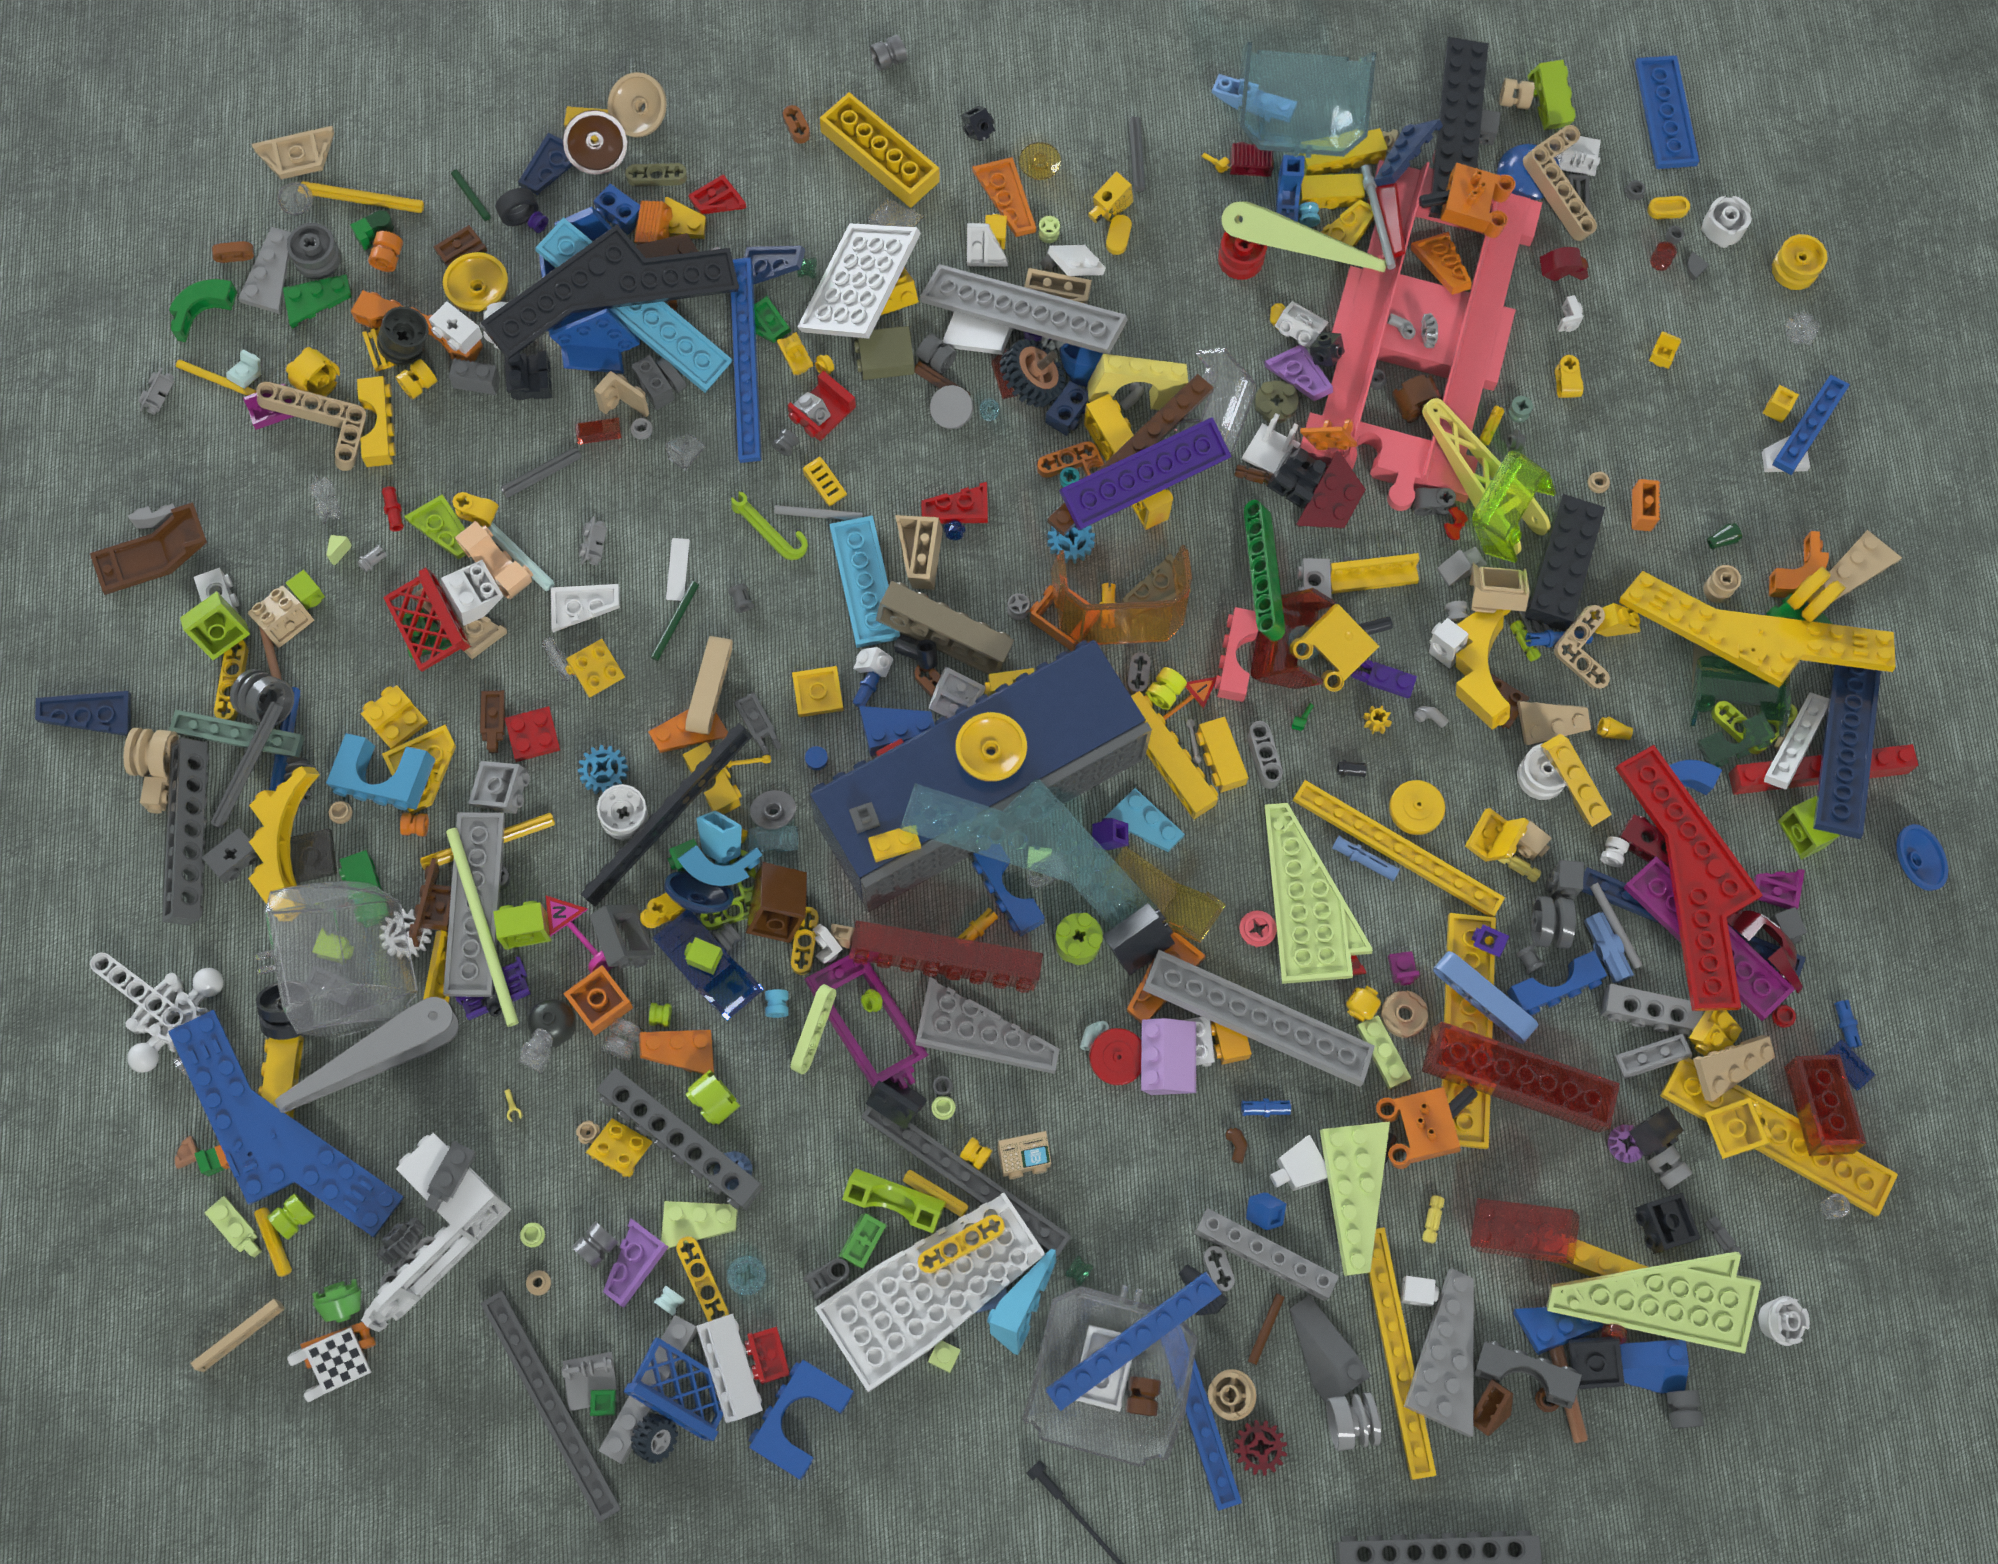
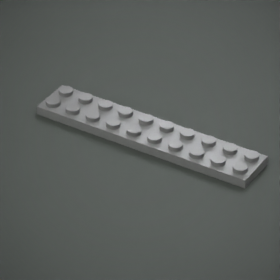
M941 264L936 268L920 296L921 302L1104 354H1110L1128 321L1125 314Z
M1158 950L1143 987L1144 991L1361 1087L1364 1083L1374 1051V1045Z

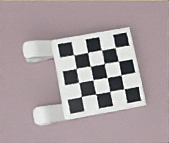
M352 1327L297 1350L287 1358L291 1366L307 1358L312 1366L319 1385L306 1390L304 1397L307 1402L315 1400L372 1372Z

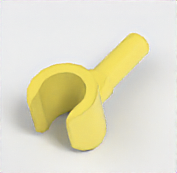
M505 1090L509 1107L507 1112L508 1120L513 1122L511 1118L513 1111H518L519 1117L522 1119L523 1113L520 1109L516 1108L511 1090Z

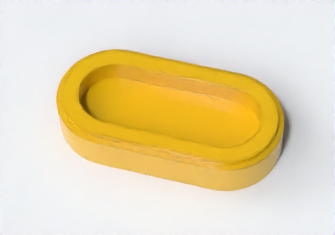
M1683 196L1657 197L1650 201L1647 212L1650 217L1658 220L1682 218L1687 215L1690 209V202Z
M1116 215L1110 223L1106 249L1113 255H1120L1127 248L1132 222L1126 215Z

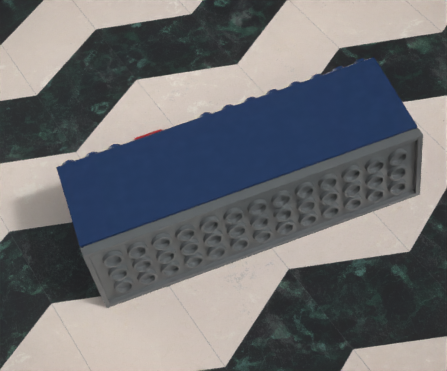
M1087 640L1080 642L1076 645V650L1070 653L1067 651L1061 652L1052 663L1043 662L1035 668V672L1029 675L1027 672L1019 675L1015 679V683L1009 686L1007 683L1002 684L995 690L996 693L988 697L987 694H984L976 699V704L970 707L964 705L955 711L956 715L947 718V716L941 717L935 722L933 728L920 733L906 742L899 739L878 750L874 760L867 763L865 760L860 761L853 766L854 770L847 774L844 771L840 772L832 778V782L826 785L820 783L812 788L813 792L810 793L814 821L867 912L876 909L968 858L982 848L1006 837L1145 759L1152 729L1095 640L1089 643ZM994 712L1012 718L1020 725L1026 736L1027 753L1025 760L1019 770L1006 779L999 781L977 779L967 773L958 761L956 754L958 733L969 719L982 713ZM989 749L987 753L989 755L995 754V751L993 749ZM872 802L880 826L857 834L849 809ZM914 824L921 849L875 862L868 841L869 837Z

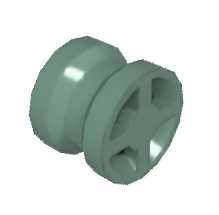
M1526 396L1514 398L1508 409V415L1512 421L1522 423L1528 419L1533 409V403L1530 398Z

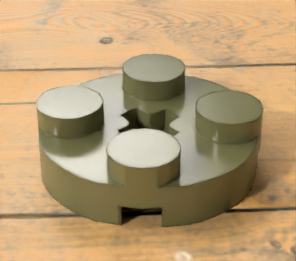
M1282 381L1264 382L1255 397L1254 404L1257 413L1259 411L1263 419L1268 422L1273 419L1275 413L1280 415L1276 423L1287 421L1288 418L1296 413L1299 400L1295 387ZM1277 398L1281 400L1282 403H1279L1278 406H1275L1274 402L1271 400Z

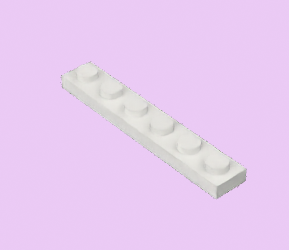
M1809 693L1767 771L1764 782L1783 789L1788 788L1828 711L1829 698Z

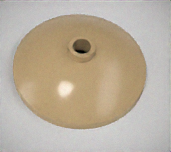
M639 72L627 74L615 83L609 94L608 113L621 123L627 136H647L654 132L664 119L667 105L665 92L660 83L647 74ZM645 104V109L642 111V105Z

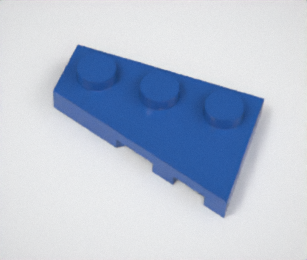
M1547 1307L1514 1309L1513 1312L1537 1355L1567 1344L1569 1340L1579 1339L1602 1330L1603 1327L1601 1322L1547 1311Z

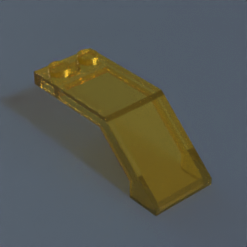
M1126 846L1121 850L1098 883L1135 911H1138L1147 903L1153 910L1158 908L1173 932L1199 943L1226 906L1224 902L1208 891L1202 893L1177 883Z

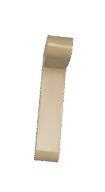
M1568 125L1527 153L1523 158V165L1571 237L1577 241H1582L1595 232L1597 223L1554 160V158L1569 149L1580 138L1578 128Z
M262 382L257 386V403L260 407L341 428L335 449V465L342 471H348L354 467L361 443L360 438L363 436L366 422V412L363 407L271 382ZM270 393L272 396L265 398L262 394ZM292 399L294 402L289 404L284 402V400ZM312 404L317 408L308 409L306 406ZM331 410H335L339 413L337 415H331L328 412ZM358 416L361 419L358 421H354L351 419V417ZM351 435L354 436L356 439L351 441L347 440L345 437ZM347 455L350 459L342 460L340 456Z

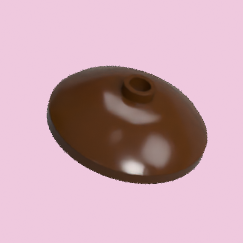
M588 110L579 113L568 123L563 135V147L569 161L580 171L594 175L604 174L612 171L622 162L627 150V137L621 123L614 116L600 110ZM592 136H597L598 140L596 142H592L590 138Z

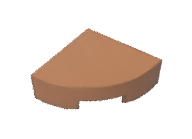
M192 1136L184 1139L177 1151L175 1166L178 1169L197 1161L194 1153L199 1152Z

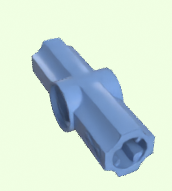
M1599 912L1586 918L1584 923L1594 941L1593 949L1599 960L1604 962L1613 983H1620L1631 978L1634 974L1624 956V945L1620 937L1613 933L1604 913Z

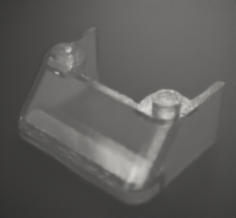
M1225 348L1198 350L1196 355L1207 366L1203 379L1211 384L1214 389L1208 397L1201 418L1184 419L1175 430L1179 433L1213 417L1230 454H1232L1253 402L1256 384L1252 377Z

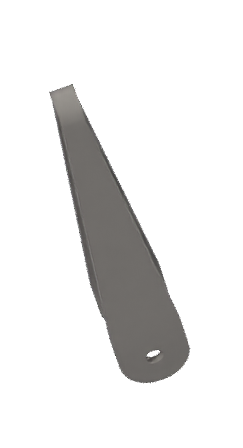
M438 997L426 998L407 1008L276 1098L275 1103L281 1113L288 1112L426 1055L455 1038L459 1029L458 1019L444 999Z

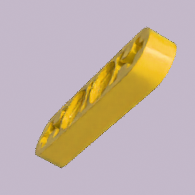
M243 640L224 653L214 707L216 718L231 721L237 718L238 712L233 709L230 696L224 695V690L228 686H233L238 676L245 672L249 650ZM237 645H239L242 648L237 650L236 657L239 660L235 659V652L232 650L235 649ZM238 665L239 671L236 674L229 675L227 673L230 666ZM227 706V708L230 710V713H227L224 717L221 714V712H225Z
M990 1215L920 1254L918 1257L919 1268L927 1274L935 1273L988 1244L1004 1233V1221L998 1215ZM991 1220H994L995 1223L1000 1222L1001 1225L998 1226L999 1231L996 1233L993 1230L986 1232L988 1238L984 1240L983 1234L978 1227L982 1225L985 1230L990 1227L989 1222ZM971 1231L979 1234V1241L975 1245H969L965 1240L966 1235ZM949 1243L955 1244L958 1248V1252L954 1257H947L944 1254V1248ZM939 1249L940 1255L945 1262L941 1263L940 1259H937L933 1262V1268L923 1267V1263L926 1262L925 1257L934 1258L938 1256L935 1251Z
M683 1237L677 1243V1253L708 1322L712 1321L711 1316L714 1315V1310L712 1307L707 1310L705 1305L715 1302L718 1298L721 1303L716 1304L717 1309L725 1312L723 1316L729 1315V1310L699 1243L693 1237ZM685 1241L694 1243L695 1247L692 1248L694 1256L698 1253L700 1255V1259L692 1260L688 1265L685 1260L690 1259V1256L687 1252H682L681 1250L684 1247L683 1242ZM695 1263H701L705 1267L703 1276L694 1277L692 1275L691 1267ZM710 1285L714 1288L715 1295L711 1300H705L701 1296V1290L704 1286Z

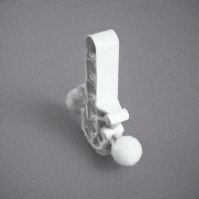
M97 953L90 961L91 969L138 1005L132 1017L126 1021V1027L134 1034L149 1033L152 1036L147 1043H138L131 1047L127 1054L128 1064L136 1072L143 1073L154 1069L159 1061L158 1051L164 1044H168L171 1052H176L168 1031L209 1012L207 1008H199V1003L205 997L217 995L223 988L222 974L214 968L199 970L193 978V990L186 994L183 992L182 980L174 973L167 974L165 979L153 989L106 953ZM109 962L107 968L101 970L102 964ZM127 975L125 981L118 984L120 977ZM144 988V993L136 997V993ZM162 1002L161 1008L154 1011V1006ZM180 1015V1020L176 1024H171L172 1019Z

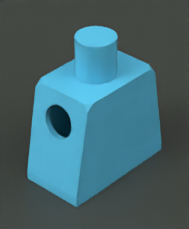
M716 810L696 818L702 851L713 858L716 865H729L730 860L740 856L742 830L740 824Z

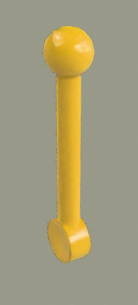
M764 755L762 758L730 760L726 768H730L733 765L758 762L770 763L771 756Z

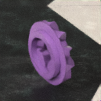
M1620 1125L1614 1128L1608 1137L1609 1151L1617 1160L1624 1163L1635 1162L1642 1158L1644 1154L1637 1147L1634 1138L1629 1132L1635 1128L1633 1125ZM1630 1136V1142L1635 1146H1631L1626 1150L1625 1144L1620 1140H1626Z

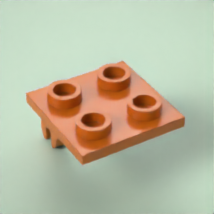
M1346 419L1343 427H1333L1330 420H1325L1323 427L1301 428L1300 433L1317 450H1327L1328 448L1335 447L1346 450L1349 447H1357V442L1351 436L1353 431V421L1351 419Z

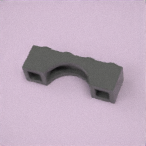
M1490 1341L1489 1343L1484 1342L1474 1376L1488 1381L1494 1379L1499 1383L1504 1377L1512 1373L1529 1374L1541 1383L1545 1390L1547 1401L1571 1409L1575 1402L1582 1375L1576 1373L1577 1371L1571 1367L1562 1366L1561 1368L1552 1365V1362L1547 1359H1534L1529 1357L1524 1351L1516 1349L1511 1351L1505 1349L1498 1342Z

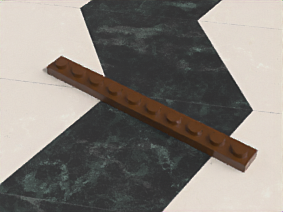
M1196 374L1097 471L1162 441L1213 392L1214 387L1199 374ZM1065 502L1047 519V522L1062 536H1065L1075 526Z

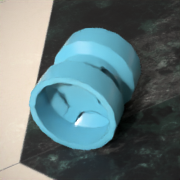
M773 989L765 991V1000L768 1002L765 1008V1016L781 1018L789 1015V1008L785 1003L789 999L787 990Z

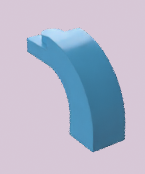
M695 845L677 859L684 869L696 879L710 885L727 886L748 878L749 875L744 869L748 867L750 870L761 862L759 858L762 856V853L755 847L738 861L722 866L710 862L699 847Z

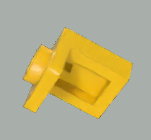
M1661 332L1649 361L1653 362L1656 366L1669 369L1681 339L1666 332Z

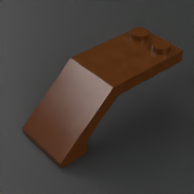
M193 502L171 509L173 515L152 534L90 553L104 595L172 574L207 543Z

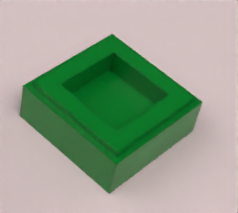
M591 1390L590 1416H616L617 1390Z

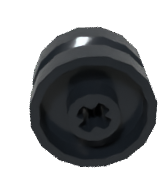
M297 982L275 983L265 987L258 993L255 999L261 1032L266 1037L276 1040L296 1038L305 1034L314 1024L310 993L304 984Z

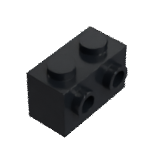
M1667 1106L1649 1116L1629 1132L1634 1138L1637 1147L1647 1156L1653 1152L1658 1155L1667 1150L1669 1146L1679 1140L1677 1136L1684 1129Z

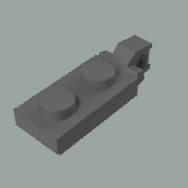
M453 1141L429 1184L427 1193L430 1196L425 1204L427 1208L437 1212L442 1201L448 1202L450 1198L454 1197L477 1155L476 1151Z

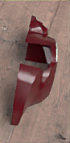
M1739 910L1727 918L1728 925L1735 928L1748 941L1762 927L1782 946L1768 960L1799 994L1803 986L1795 971L1797 950L1784 931L1770 921L1768 917L1754 911Z

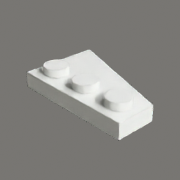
M619 584L551 588L552 632L619 609Z

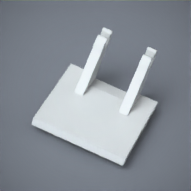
M1277 413L1274 414L1269 426L1262 423L1242 456L1244 461L1267 473H1274L1284 455L1293 446L1298 449L1301 444L1293 440L1299 426L1294 423L1288 437L1274 431L1280 416Z

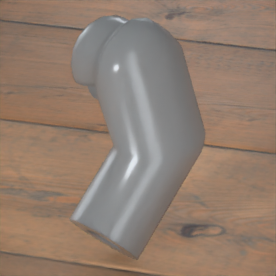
M1390 314L1387 324L1397 327L1403 338L1412 339L1416 333L1412 323L1397 315Z

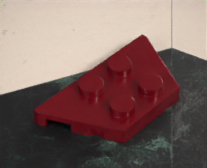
M1336 451L1313 493L1312 500L1306 505L1296 526L1345 528L1366 489L1341 452Z

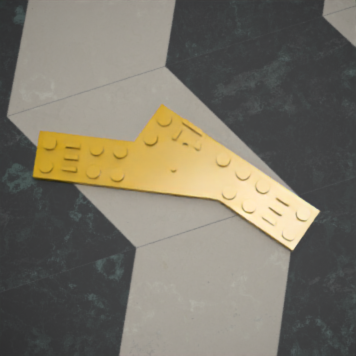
M1644 571L1638 575L1619 600L1620 604L1779 688L1800 660L1893 672L1896 667L1894 632L1819 622L1809 623L1804 620L1719 610Z

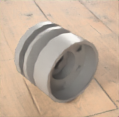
M1370 1392L1362 1393V1398L1358 1394H1353L1351 1406H1349L1345 1396L1327 1398L1328 1426L1336 1451L1354 1449L1355 1437L1358 1438L1363 1448L1368 1446V1440L1372 1446L1380 1445V1415Z

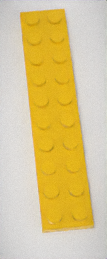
M1449 913L1447 951L1458 955L1494 985L1495 956L1474 947L1475 941L1471 939L1476 928L1481 929L1483 924L1496 930V917ZM1490 936L1486 937L1485 943L1492 945L1494 939ZM1445 983L1441 1087L1445 1089L1448 1104L1466 1086L1470 1085L1476 1090L1478 1096L1453 1119L1460 1147L1488 1149L1493 1022Z
M1691 1058L1676 1063L1660 1095L1662 1098L1705 1122L1707 1120L1704 1113L1751 1097L1752 1102L1758 1101L1763 1115L1759 1116L1762 1125H1768L1772 1138L1768 1139L1770 1144L1755 1150L1875 1217L1880 1215L1898 1176L1892 1170L1739 1085H1735L1713 1102L1705 1100L1694 1060Z

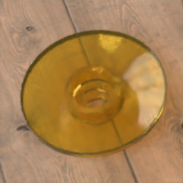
M1035 142L1022 150L1019 157V165L1028 177L1044 180L1058 172L1061 165V157L1057 149L1052 145L1044 142Z

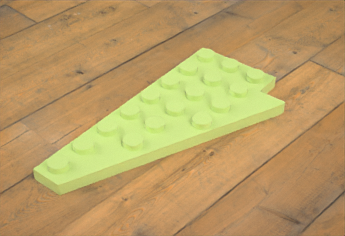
M1289 804L1265 805L1282 984L1353 978L1351 955L1372 954L1370 943Z
M1731 1252L1553 1284L1550 1289L1547 1311L1745 1354L1761 1282L1757 1279L1738 1276L1737 1271L1741 1254L1739 1252Z

